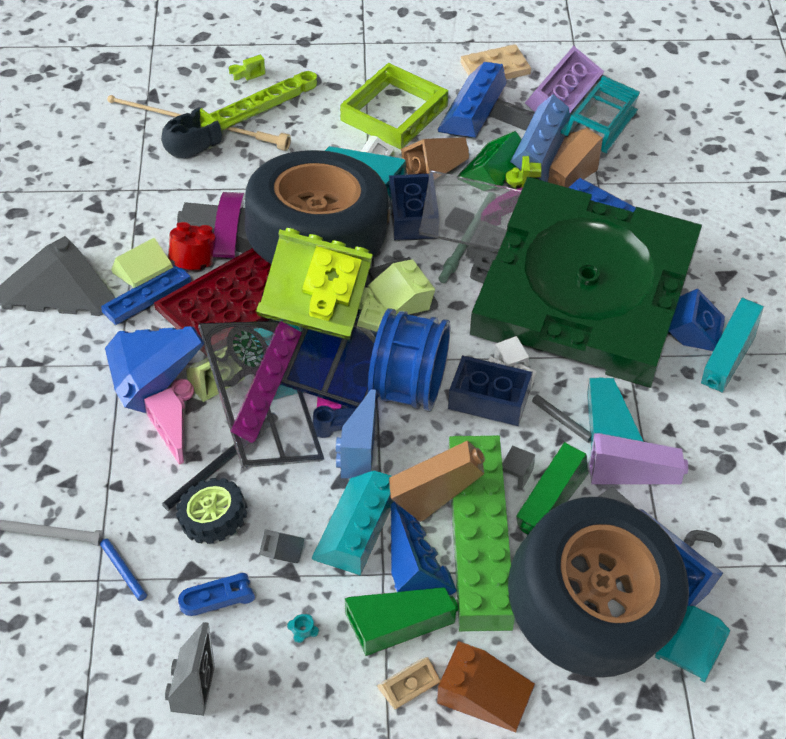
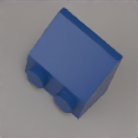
M697 288L680 296L669 332L684 346L714 351L723 333L725 316Z

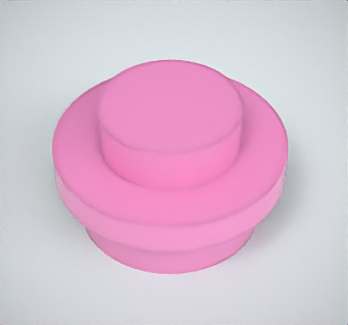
M177 379L170 387L176 396L180 395L183 401L189 400L194 395V387L186 379Z

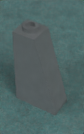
M184 202L182 211H178L177 223L187 222L193 226L208 225L212 227V232L214 233L218 205ZM242 208L236 251L244 253L252 247L246 236L245 208Z

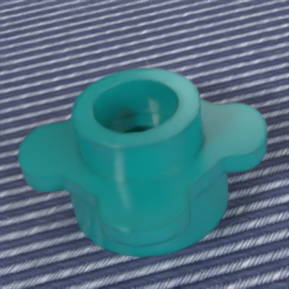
M309 614L297 615L287 624L288 630L293 632V639L297 643H302L308 637H316L319 633L318 627L314 626L313 618Z

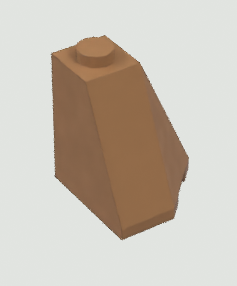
M587 127L577 132H571L569 136H565L550 166L548 182L569 188L579 178L586 179L596 172L599 166L603 138Z
M466 137L422 139L402 148L401 154L402 158L406 160V172L408 175L433 174V181L469 159V148Z

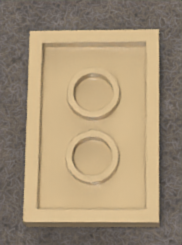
M516 44L461 56V64L468 76L483 62L503 64L506 80L531 74V67Z

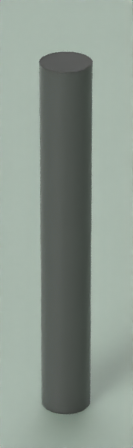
M536 394L533 397L532 402L587 443L591 441L592 435L588 430L540 395Z

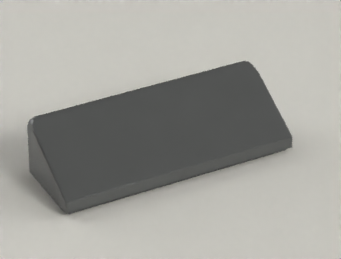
M498 98L488 116L526 131L535 113Z

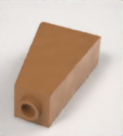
M467 440L390 477L391 499L421 522L484 475V455L479 448H475Z

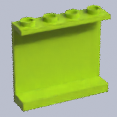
M286 228L285 231L280 229L278 244L262 300L257 307V316L350 340L371 265L372 254L369 253V250L362 247L351 249L345 247L346 244L333 240L332 243L322 241L323 238L317 235L309 234V237L299 235L300 232L295 229ZM316 246L362 260L348 306L336 303L330 321L309 316L312 295L302 292ZM335 271L325 274L328 275V280L330 281L339 277Z

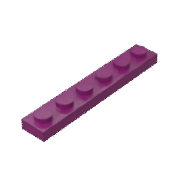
M282 321L277 325L230 432L251 443L256 440L302 332Z

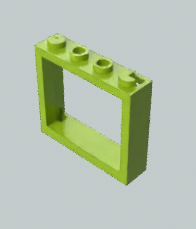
M387 63L374 76L368 79L365 84L355 90L349 98L343 101L340 105V120L371 136H376L385 143L401 150L448 106L449 90L391 63ZM389 84L426 101L398 128L360 111Z

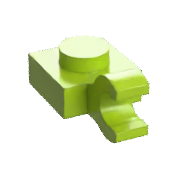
M260 54L243 60V65H230L228 67L229 74H233L234 81L240 80L243 77L248 81L265 75L264 58Z

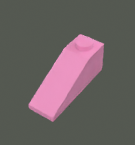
M169 388L144 399L147 416L180 465L184 463L183 409L185 404L180 395L176 396L173 390Z

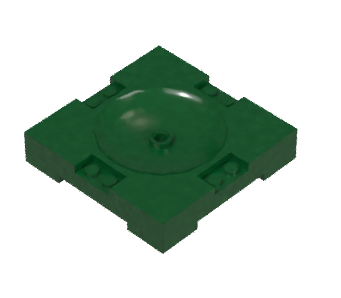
M527 177L508 222L507 232L495 260L492 261L472 310L470 335L497 343L517 336L522 345L606 369L605 375L651 388L697 247L702 224L636 207L634 212L592 201V194Z

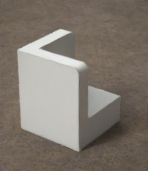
M370 136L361 151L390 156L394 148L380 138Z
M517 336L495 344V359L510 367L519 363L528 367L529 356Z

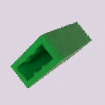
M565 442L563 443L516 515L519 529L523 533L528 535L544 515L562 503L569 501L588 475L586 453Z
M445 587L345 598V614L365 656L455 623L456 612L458 611L455 598L449 596Z

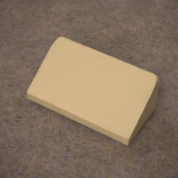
M425 657L379 683L377 687L395 710L440 683L441 680L429 658Z

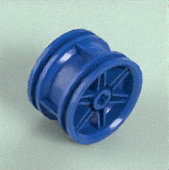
M388 308L379 325L372 351L368 376V393L370 390H376V399L380 396L384 402H399L412 405L416 409L423 405L425 411H431L437 400L445 371L450 343V321L444 319L439 323L436 317H431L430 319L408 315L407 311H399L397 314L395 309Z

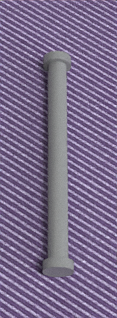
M0 520V530L93 542L95 546H100L103 536L102 530L89 532Z

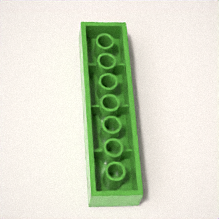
M500 435L449 436L448 449L468 440L475 448H479L485 458V462H483L484 475L451 499L459 632L513 631L515 617L511 609L508 593L511 559Z

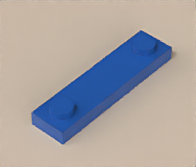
M174 265L173 268L102 305V313L116 326L153 305L154 302L191 282V276L184 269Z

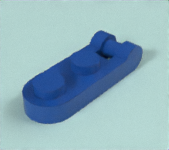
M239 573L183 590L179 594L178 604L183 614L196 616L238 603L248 604L254 601L255 594L253 589L249 588L250 580L248 574ZM232 588H237V589H239V590L232 592L231 589H232Z

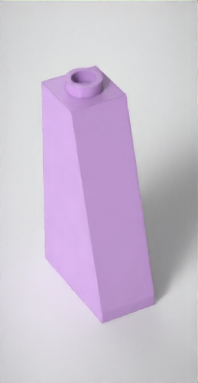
M594 433L589 461L591 484H682L684 474L688 473V460L683 458L682 449Z

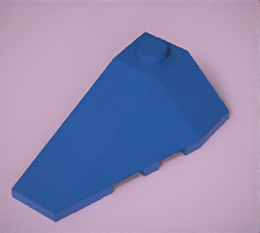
M394 501L391 504V574L395 582L394 587L396 591L403 592L445 587L449 595L454 594L457 590L451 574L446 566L439 565L435 558L438 552L435 547H431L424 540L426 533L421 524Z

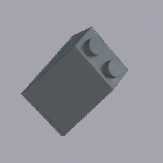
M203 622L180 648L178 659H173L171 676H173L172 684H167L165 690V700L169 701L171 712L204 716L215 669L210 628L207 622Z

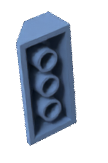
M554 94L538 106L510 161L520 170L522 156H529V163H541V177L531 178L545 182L548 181L550 166L566 136L560 133L561 129L570 120L569 107Z

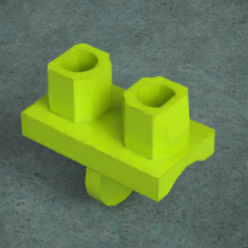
M522 156L521 171L518 168H513V170L506 173V182L513 188H516L518 185L522 188L527 177L540 178L541 163H529V156Z

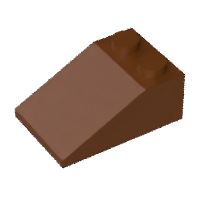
M458 641L439 683L437 703L516 733L535 683L485 650Z

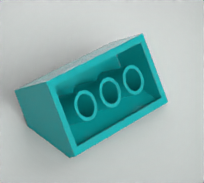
M373 470L350 478L312 555V560L361 576L391 511V504L394 502L391 499L389 478L392 477L391 475Z

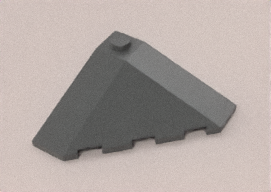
M66 236L45 246L0 285V306L7 310H12L13 305L26 306V311L44 312L45 308L48 307L58 308V312L63 314H77V310H90L91 316L103 315L101 306L115 299L114 295L80 250Z

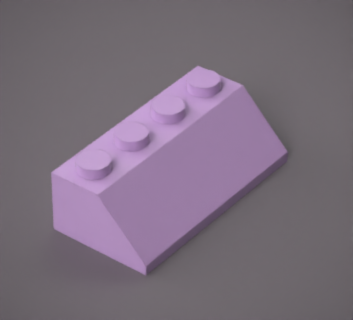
M573 46L525 104L536 112L538 106L554 94L569 107V112L571 113L604 71Z

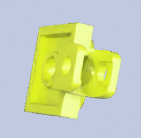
M316 246L302 288L303 293L312 295L309 316L330 321L336 303L348 306L361 266V259ZM335 271L339 277L330 281L328 280V275H325L327 272Z

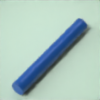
M108 538L102 540L100 546L137 600L143 601L147 597V593Z

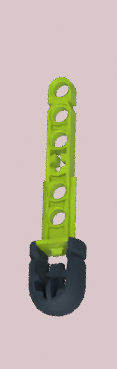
M312 71L301 72L294 75L293 78L285 79L210 114L199 107L192 110L191 114L179 115L168 121L162 129L161 141L163 147L176 158L194 156L208 149L210 145L219 144L222 140V130L300 95L303 91L307 92L317 86V75Z

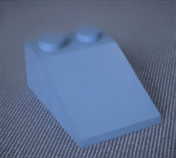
M376 390L369 391L343 425L341 437L336 438V452H338L336 468H341V478L350 479L372 471L376 423Z

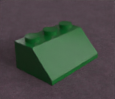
M514 131L488 142L459 173L456 179L481 192L500 189L504 185L503 181L506 179V173L517 167L510 161L521 141V137Z

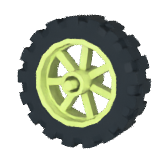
M210 478V481L205 482L203 480L198 482L199 485L191 486L188 489V493L181 496V502L176 507L178 511L176 517L183 532L190 540L195 539L197 543L201 544L203 542L212 544L216 540L220 542L225 540V537L229 534L232 536L237 532L236 529L238 527L241 528L244 523L243 519L247 517V503L236 483L233 481L229 482L226 478H221V480Z

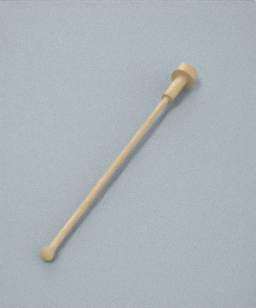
M109 95L107 98L109 103L117 102L173 117L182 115L118 99L113 95ZM235 127L225 129L254 136L257 140L277 144V149L287 151L291 144V135L286 133H280L279 136L260 131L255 133Z

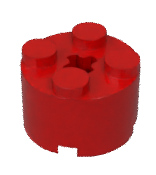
M187 222L177 223L176 228H173L169 234L168 259L170 262L173 260L175 261V266L189 270H198L204 264H207V267L211 266L214 259L213 251L215 245V234L212 232V227L208 225L193 226Z

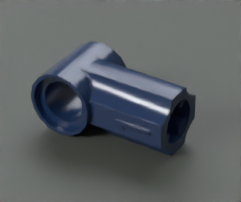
M319 406L314 409L312 423L317 437L327 438L334 431L342 430L343 425L356 410L357 406L340 409Z

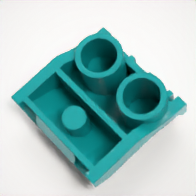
M687 606L685 617L677 633L655 654V658L658 660L662 658L700 677V681L705 683L731 630L720 618L695 606Z

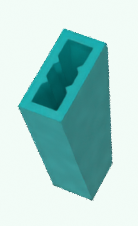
M332 146L325 150L353 157L370 166L384 181L388 196L389 175H406V160L403 158Z
M743 297L741 298L704 368L701 384L722 393L724 392L756 337L764 306Z
M589 378L587 400L589 426L592 435L591 450L594 433L644 442L614 378Z

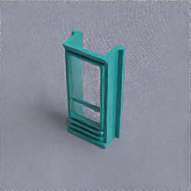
M603 75L599 83L574 114L571 115L570 120L561 129L560 133L569 136L578 123L605 134L602 140L601 152L607 154L637 113L638 109L635 108L640 91Z

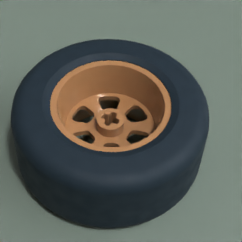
M305 150L282 154L262 164L248 180L245 192V232L247 239L255 252L270 264H272L278 244L279 230L285 231L286 228L295 229L300 232L299 235L309 237V234L320 236L323 238L322 241L332 243L333 240L345 243L347 248H365L369 250L373 258L381 249L386 236L389 203L387 187L377 172L370 166L341 153Z
M582 497L562 503L549 511L523 540L513 557L510 567L508 593L511 609L519 628L541 655L569 672L582 676L605 678L625 674L638 668L673 638L681 626L687 611L689 583L685 565L677 547L664 529L651 517L639 509L618 500L604 497ZM576 557H584L589 570L584 573L580 572L572 566L571 561ZM599 562L606 565L611 571L608 572L600 568ZM616 579H620L626 592L617 589ZM569 580L579 583L581 591L579 594H575ZM589 601L595 604L597 612L587 607L584 602ZM609 601H617L625 608V612L619 617L612 616L608 608Z

